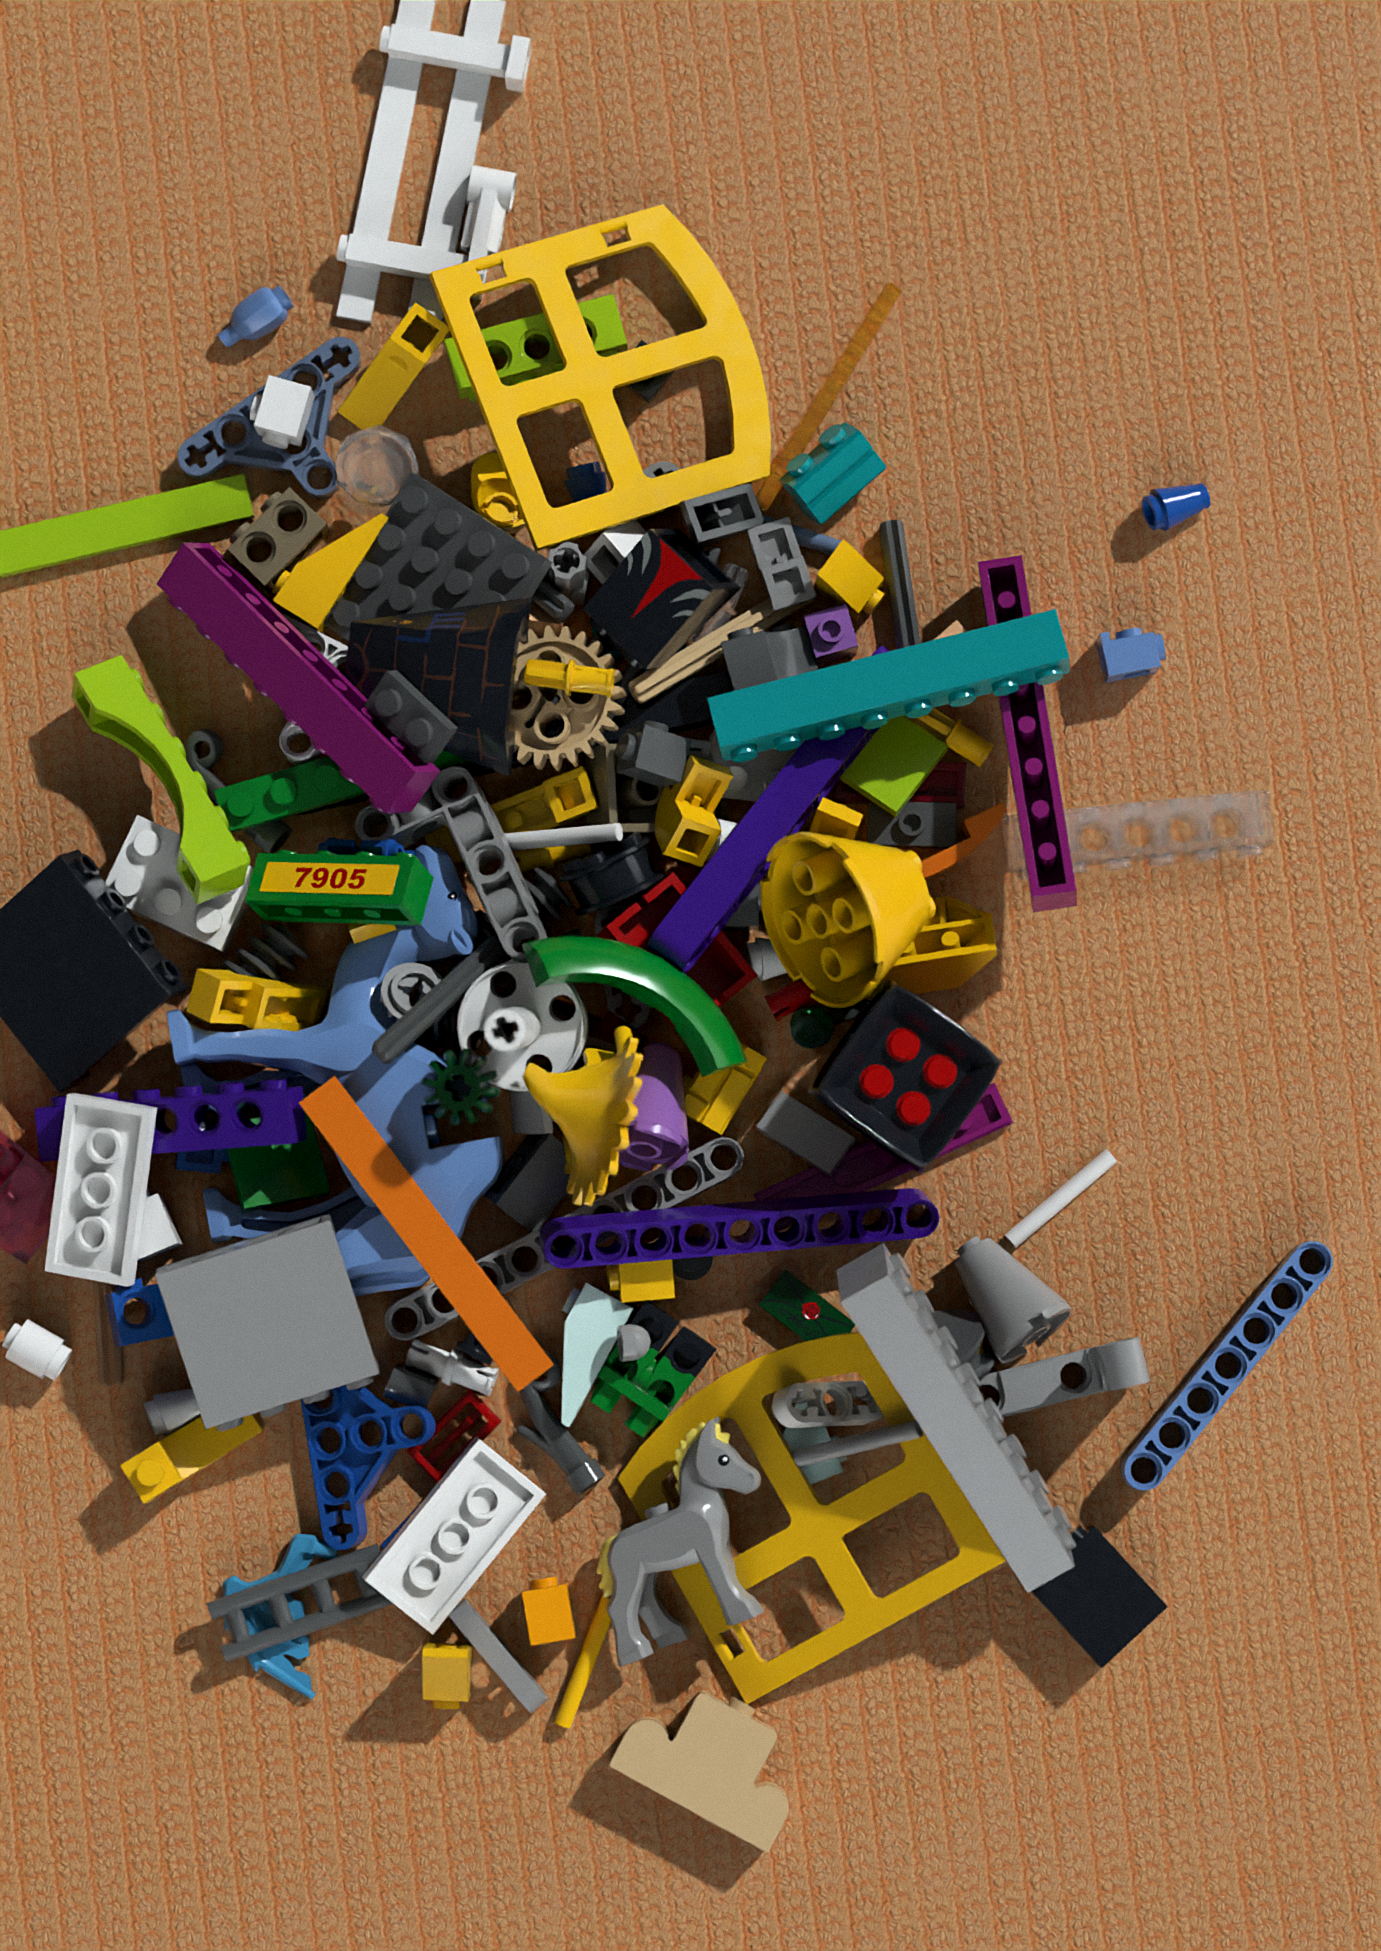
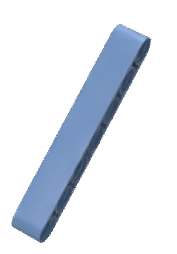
M1315 1241L1298 1244L1291 1249L1124 1456L1120 1465V1473L1123 1481L1128 1486L1137 1490H1151L1158 1486L1328 1276L1333 1266V1257L1331 1251L1324 1244ZM1306 1249L1315 1251L1320 1257V1268L1313 1275L1305 1273L1299 1264V1257ZM1277 1284H1284L1292 1291L1293 1300L1286 1309H1280L1272 1302L1271 1292ZM1251 1318L1261 1321L1265 1328V1335L1257 1344L1247 1341L1243 1334V1327ZM1222 1353L1231 1354L1237 1362L1235 1374L1228 1379L1219 1376L1215 1369V1361ZM1197 1387L1204 1389L1209 1396V1405L1202 1413L1191 1411L1187 1404L1189 1392ZM1169 1422L1175 1423L1182 1433L1179 1444L1173 1448L1163 1446L1159 1439L1161 1427ZM1140 1457L1149 1459L1154 1468L1152 1477L1144 1483L1135 1481L1131 1475V1465Z

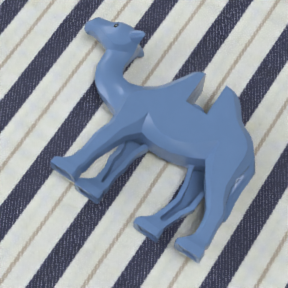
M421 845L415 849L414 856L420 860L421 864L434 877L421 926L396 925L397 930L356 944L352 941L339 960L328 1013L322 1023L296 1032L282 1029H255L229 1033L206 1031L195 1026L179 1008L167 1011V1020L175 1063L181 1067L183 1085H202V1093L217 1092L218 1084L244 1082V1090L260 1089L259 1081L286 1079L287 1087L302 1086L304 1099L335 1076L460 1240L474 1205L497 1181L504 1163L503 1140L497 1136L433 1148V1144L441 1143L436 1117L433 1114L427 1115V1110L437 1109L441 1102L437 1100L430 1104L425 1103L424 1097L436 1093L435 1087L424 1086L422 1080L425 1077L438 1078V1075L430 1069L429 1064L431 1061L436 1060L446 1067L444 1057L425 1049L414 1041L389 1064L382 1063L371 1050L373 1043L398 1021L394 1016L388 1017L387 1008L383 1003L379 1002L381 995L380 985L390 969L403 963L462 960L467 958L477 948L476 943L480 931L478 917L471 900L459 880L450 855L440 848ZM238 1061L279 1069L280 1071L263 1070L242 1080L217 1082L207 1075L196 1062L222 1063ZM459 1075V1080L451 1082V1088L458 1090V1098L463 1099V1094L471 1092V1085L465 1084L464 1076ZM486 1081L487 1086L492 1087L491 1084L488 1081ZM484 1096L485 1099L495 1098V1097ZM251 1102L249 1105L251 1107H258L253 1102ZM209 1105L206 1110V1113L216 1111L212 1106ZM336 1152L335 1154L341 1168L351 1183L350 1189L320 1204L294 1212L254 1210L242 1213L240 1206L228 1201L216 1187L203 1190L212 1243L232 1240L235 1237L254 1238L330 1213L336 1239L355 1297L381 1291L421 1286L430 1278Z

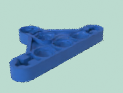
M346 1385L331 1389L333 1400L326 1409L319 1407L315 1402L305 1404L303 1398L301 1399L322 1534L327 1544L336 1550L354 1548L365 1540L367 1535V1519L364 1502L398 1450L425 1444L433 1437L435 1432V1420L433 1414L427 1408L413 1405L392 1409L364 1386L347 1390ZM410 1413L418 1415L423 1423L422 1433L416 1439L408 1437L403 1430V1421ZM369 1420L376 1422L381 1429V1439L375 1446L368 1445L362 1437L363 1425ZM328 1427L335 1429L340 1437L339 1448L334 1453L327 1452L321 1444L322 1432ZM334 1472L343 1474L347 1480V1490L342 1497L334 1496L328 1488L329 1477ZM350 1502L349 1509L333 1511L332 1505ZM343 1521L345 1524H352L353 1532L346 1536L345 1534L337 1533V1526L343 1524Z

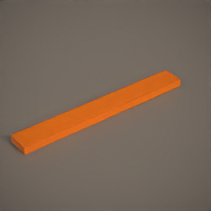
M333 1076L300 1101V1106L516 1391H521L554 1365L339 1080Z

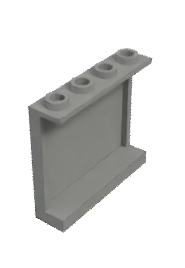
M330 1213L157 1268L155 1276L205 1429L216 1426L218 1431L229 1430L243 1423L242 1417L260 1412L261 1417L273 1416L287 1409L286 1403L302 1398L305 1404L317 1402L328 1397L330 1389L346 1385L347 1390L361 1388L372 1383V1376L379 1374V1365L372 1351L336 1239Z

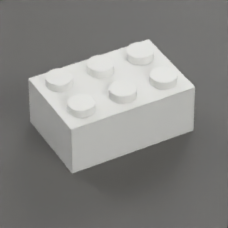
M137 815L105 882L106 885L122 896L126 903L127 911L226 955L249 907L245 897L254 867L248 865L243 886L197 905L176 871L180 848V834Z

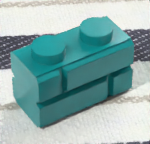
M846 422L826 429L819 437L820 444L808 454L803 453L794 457L786 467L787 473L779 479L801 511L819 525H823L886 469V465L872 449L864 435L857 428Z

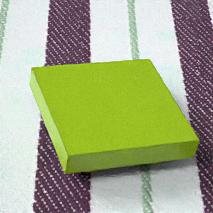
M904 715L891 718L887 724L879 728L844 772L840 780L894 817H897L945 755L948 745Z

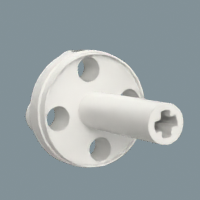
M511 961L503 963L480 975L465 993L457 1017L459 1044L461 1050L465 1048L471 1049V1064L473 1065L475 1060L480 1057L471 1048V1038L475 1032L484 1031L486 1040L493 1048L486 1056L488 1061L481 1071L484 1074L491 1070H497L498 1077L488 1082L497 1087L512 1091H529L522 1075L530 1060L536 1054H542L549 1058L553 1073L571 1071L584 1051L589 1029L585 999L572 982L536 987L528 962ZM502 971L509 972L516 980V990L510 997H502L494 989V979ZM560 995L569 996L575 1003V1014L568 1021L558 1019L552 1010L554 1000ZM514 1023L518 1025V1032L513 1030L512 1026Z

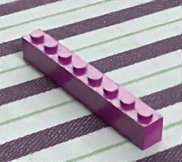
M183 543L157 582V585L168 595L169 603L177 610L186 613L197 624V631L205 638L214 641L225 652V659L233 666L242 669L253 680L254 688L262 695L271 698L282 709L283 717L290 723L299 726L311 738L310 743L319 752L328 755L340 767L341 775L348 781L357 784L369 796L368 800L374 808L385 814L412 812L440 770L433 763H424L364 706L368 699L210 543Z
M1022 555L978 562L979 580L987 626L1032 615ZM1036 681L1019 686L1020 688L1011 694L998 696L1033 913L1077 906V889L1043 685L1037 684Z

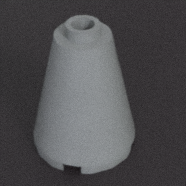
M976 1236L958 1249L957 1253L960 1257L955 1262V1266L983 1325L992 1350L1002 1364L1011 1362L1026 1354L1027 1350L1024 1347L1036 1340L1039 1344L1042 1343L1070 1317L1069 1311L1072 1309L1067 1301L991 1238L981 1240Z

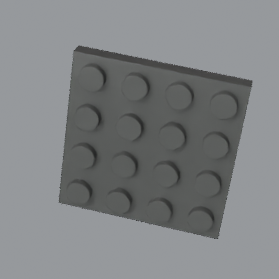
M411 472L385 515L389 519L380 530L368 554L346 586V591L340 601L335 603L323 624L349 641L350 626L353 621L531 598L553 562L426 479Z

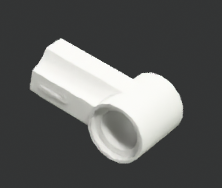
M473 165L467 191V204H469L461 241V250L470 253L471 245L488 248L489 255L499 252L506 213L511 211L514 200L517 173Z

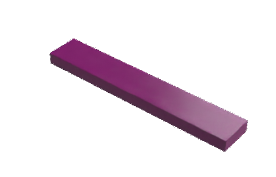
M995 1083L989 1085L957 1133L935 1159L1013 1123ZM869 1140L850 1149L831 1177L813 1166L753 1194L755 1201L866 1192L913 1170L911 1164L896 1158ZM791 1216L779 1218L774 1224L773 1230L780 1232L791 1227L794 1218Z

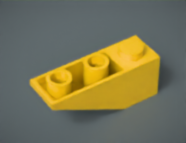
M415 302L337 412L373 438L450 332L449 327Z

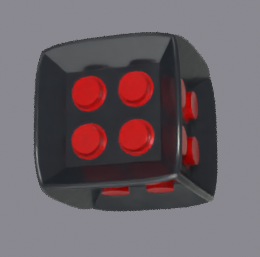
M889 980L884 983L883 991L872 999L854 1021L821 1068L813 1086L808 1088L807 1092L808 1094H814L830 1111L883 1150L911 1164L915 1172L923 1173L926 1170V1166L941 1153L978 1104L994 1079L999 1066L1003 1064V1060L998 1059L981 1041L934 1006L912 992L899 987L894 980Z

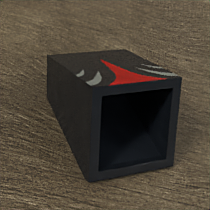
M649 529L584 606L583 610L592 618L590 625L596 632L607 639L612 637L623 648L621 654L631 665L638 669L660 668L741 587L699 547L695 546L680 529Z

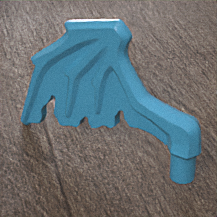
M296 1534L292 1537L277 1571L252 1582H244L236 1575L223 1582V1597L305 1569L314 1557L326 1560L338 1557L339 1550L330 1547L326 1541L319 1540L316 1535ZM289 1593L285 1594L293 1620L306 1616L304 1614L306 1607L304 1602L295 1600ZM268 1601L242 1609L250 1635L276 1626ZM224 1616L225 1629L229 1630L226 1618ZM307 1635L247 1655L254 1671L257 1672L261 1668L310 1699L314 1698L315 1692L312 1691L311 1677L304 1672L297 1671L293 1664L284 1656L287 1654L298 1660L309 1656V1638Z

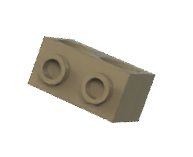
M290 487L283 494L277 491L271 495L260 509L263 514L252 525L248 522L241 525L231 536L229 541L232 545L227 549L231 557L268 593L273 590L277 580L285 570L291 572L296 564L302 561L330 533L327 523ZM288 513H298L303 516L302 525L295 531L288 532L280 528L281 519ZM264 543L271 546L272 553L266 561L256 563L249 559V553L255 545Z

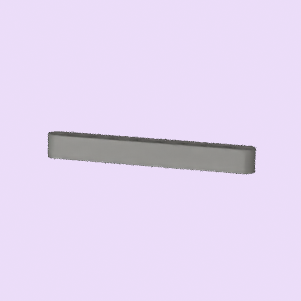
M721 1137L689 1152L688 1158L682 1166L692 1168L697 1175V1183L690 1190L681 1191L674 1187L671 1181L674 1170L666 1171L667 1164L595 1200L592 1206L585 1205L563 1217L593 1215L598 1208L604 1206L614 1209L616 1213L640 1211L632 1204V1195L636 1189L643 1186L650 1187L657 1193V1203L651 1210L673 1208L739 1173L744 1161L742 1147L731 1138ZM721 1146L730 1147L737 1156L735 1166L726 1171L715 1168L711 1161V1154L716 1148ZM541 1228L476 1261L480 1268L489 1267L497 1273L498 1284L496 1289L501 1295L556 1268L549 1263L539 1242ZM613 1231L601 1233L597 1237L595 1245L599 1246L617 1237V1233ZM552 1241L550 1248L553 1249V1250H555V1251H559V1250H557V1249L554 1247L553 1241ZM530 1247L536 1251L538 1263L532 1271L520 1272L514 1267L513 1256L520 1248ZM434 1282L391 1305L385 1314L384 1323L386 1330L391 1336L398 1340L411 1341L460 1317L455 1309L449 1313H441L435 1308L434 1296L440 1289ZM403 1308H411L418 1317L416 1328L407 1334L399 1332L394 1325L396 1313Z

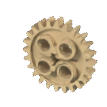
M547 625L543 638L539 639L530 629L527 635L528 643L523 645L519 642L512 705L514 698L522 692H530L532 699L530 704L524 709L515 710L511 706L509 731L516 732L514 752L519 749L517 760L523 765L534 756V765L538 770L543 769L547 759H550L556 771L561 770L563 758H568L574 767H577L579 764L578 753L583 751L591 759L595 758L591 745L597 742L607 747L609 744L602 735L605 730L618 732L619 728L611 720V716L623 715L625 710L619 704L614 703V700L625 697L626 692L622 687L614 686L611 697L594 694L589 702L576 704L574 702L576 692L572 691L571 695H566L565 690L525 684L524 670L529 659L548 661L555 658L560 659L561 663L568 664L572 659L576 661V665L610 669L615 663L611 654L600 657L604 647L598 640L588 646L589 637L583 631L572 640V631L568 626H564L559 637H556L550 625ZM615 670L614 684L623 678L619 670ZM550 692L555 695L558 694L561 699L557 704L551 701L548 702L545 698ZM535 719L534 725L531 728H526L527 722ZM563 720L564 729L559 736L554 738L545 737V728L549 722Z

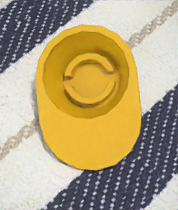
M490 452L480 455L473 463L470 475L471 508L505 532L515 534L526 526L498 453Z

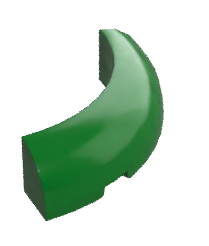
M552 937L522 944L536 987L565 982H597L620 988L622 992L637 998L646 1005L657 1008L675 1025L674 1029L688 1046L696 1060L702 1077L743 1065L747 1062L739 1039L716 1003L696 982L661 957L639 947L598 937Z

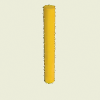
M603 1595L601 1596L556 1714L554 1723L562 1727L571 1728L610 1626L611 1618L606 1609L610 1600L609 1597L604 1598Z

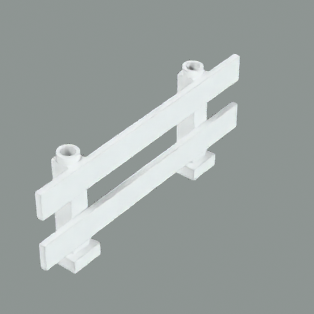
M400 0L396 23L392 24L391 27L383 26L379 51L388 53L389 58L353 234L349 233V236L341 235L339 239L337 261L346 262V270L336 314L337 318L371 324L381 272L415 278L408 311L416 302L440 321H443L444 314L429 278L430 273L489 255L488 248L471 245L469 255L458 254L456 251L491 77L505 78L507 90L524 93L532 53L531 40L527 37L513 35L511 46L498 43L506 1L471 0L463 37L430 31L436 0ZM426 63L457 69L422 245L415 246L389 241L388 238L423 65ZM488 269L478 271L482 283H486ZM483 294L471 297L470 299L482 301Z

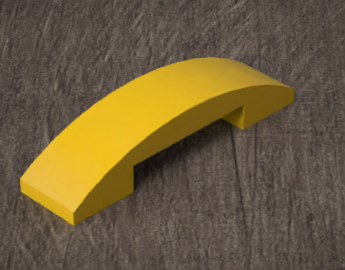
M584 766L543 781L540 786L490 805L504 833L556 829L599 808ZM447 826L424 836L427 846H434L445 850L450 855L454 866L464 863Z

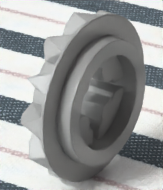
M413 962L399 964L390 969L384 976L380 985L381 995L379 1002L383 1003L387 1008L388 1017L394 1016L399 1020L412 1008L409 1006L408 995L411 993V990H414L416 985L420 986L418 992L420 993L419 999L421 1000L444 978L437 971L424 964ZM446 1012L434 1023L438 1024L440 1020L443 1018V1016L446 1014Z

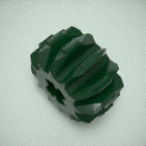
M462 1049L459 1063L452 1050L445 1051L443 1056L446 1067L436 1060L431 1061L429 1064L430 1069L438 1075V1078L425 1077L422 1080L424 1086L435 1087L436 1093L425 1096L424 1101L426 1104L437 1100L441 1102V1105L434 1113V1116L438 1119L445 1116L449 1109H451L450 1120L452 1125L457 1126L461 1123L463 1111L471 1124L479 1121L476 1107L487 1114L493 1110V1106L484 1096L496 1097L500 1094L499 1088L487 1086L486 1081L498 1077L497 1070H491L484 1074L482 1073L481 1069L488 1061L485 1055L478 1057L472 1065L471 1049ZM459 1075L464 1076L465 1084L471 1085V1092L463 1094V1099L458 1098V1090L451 1088V1082L459 1080Z

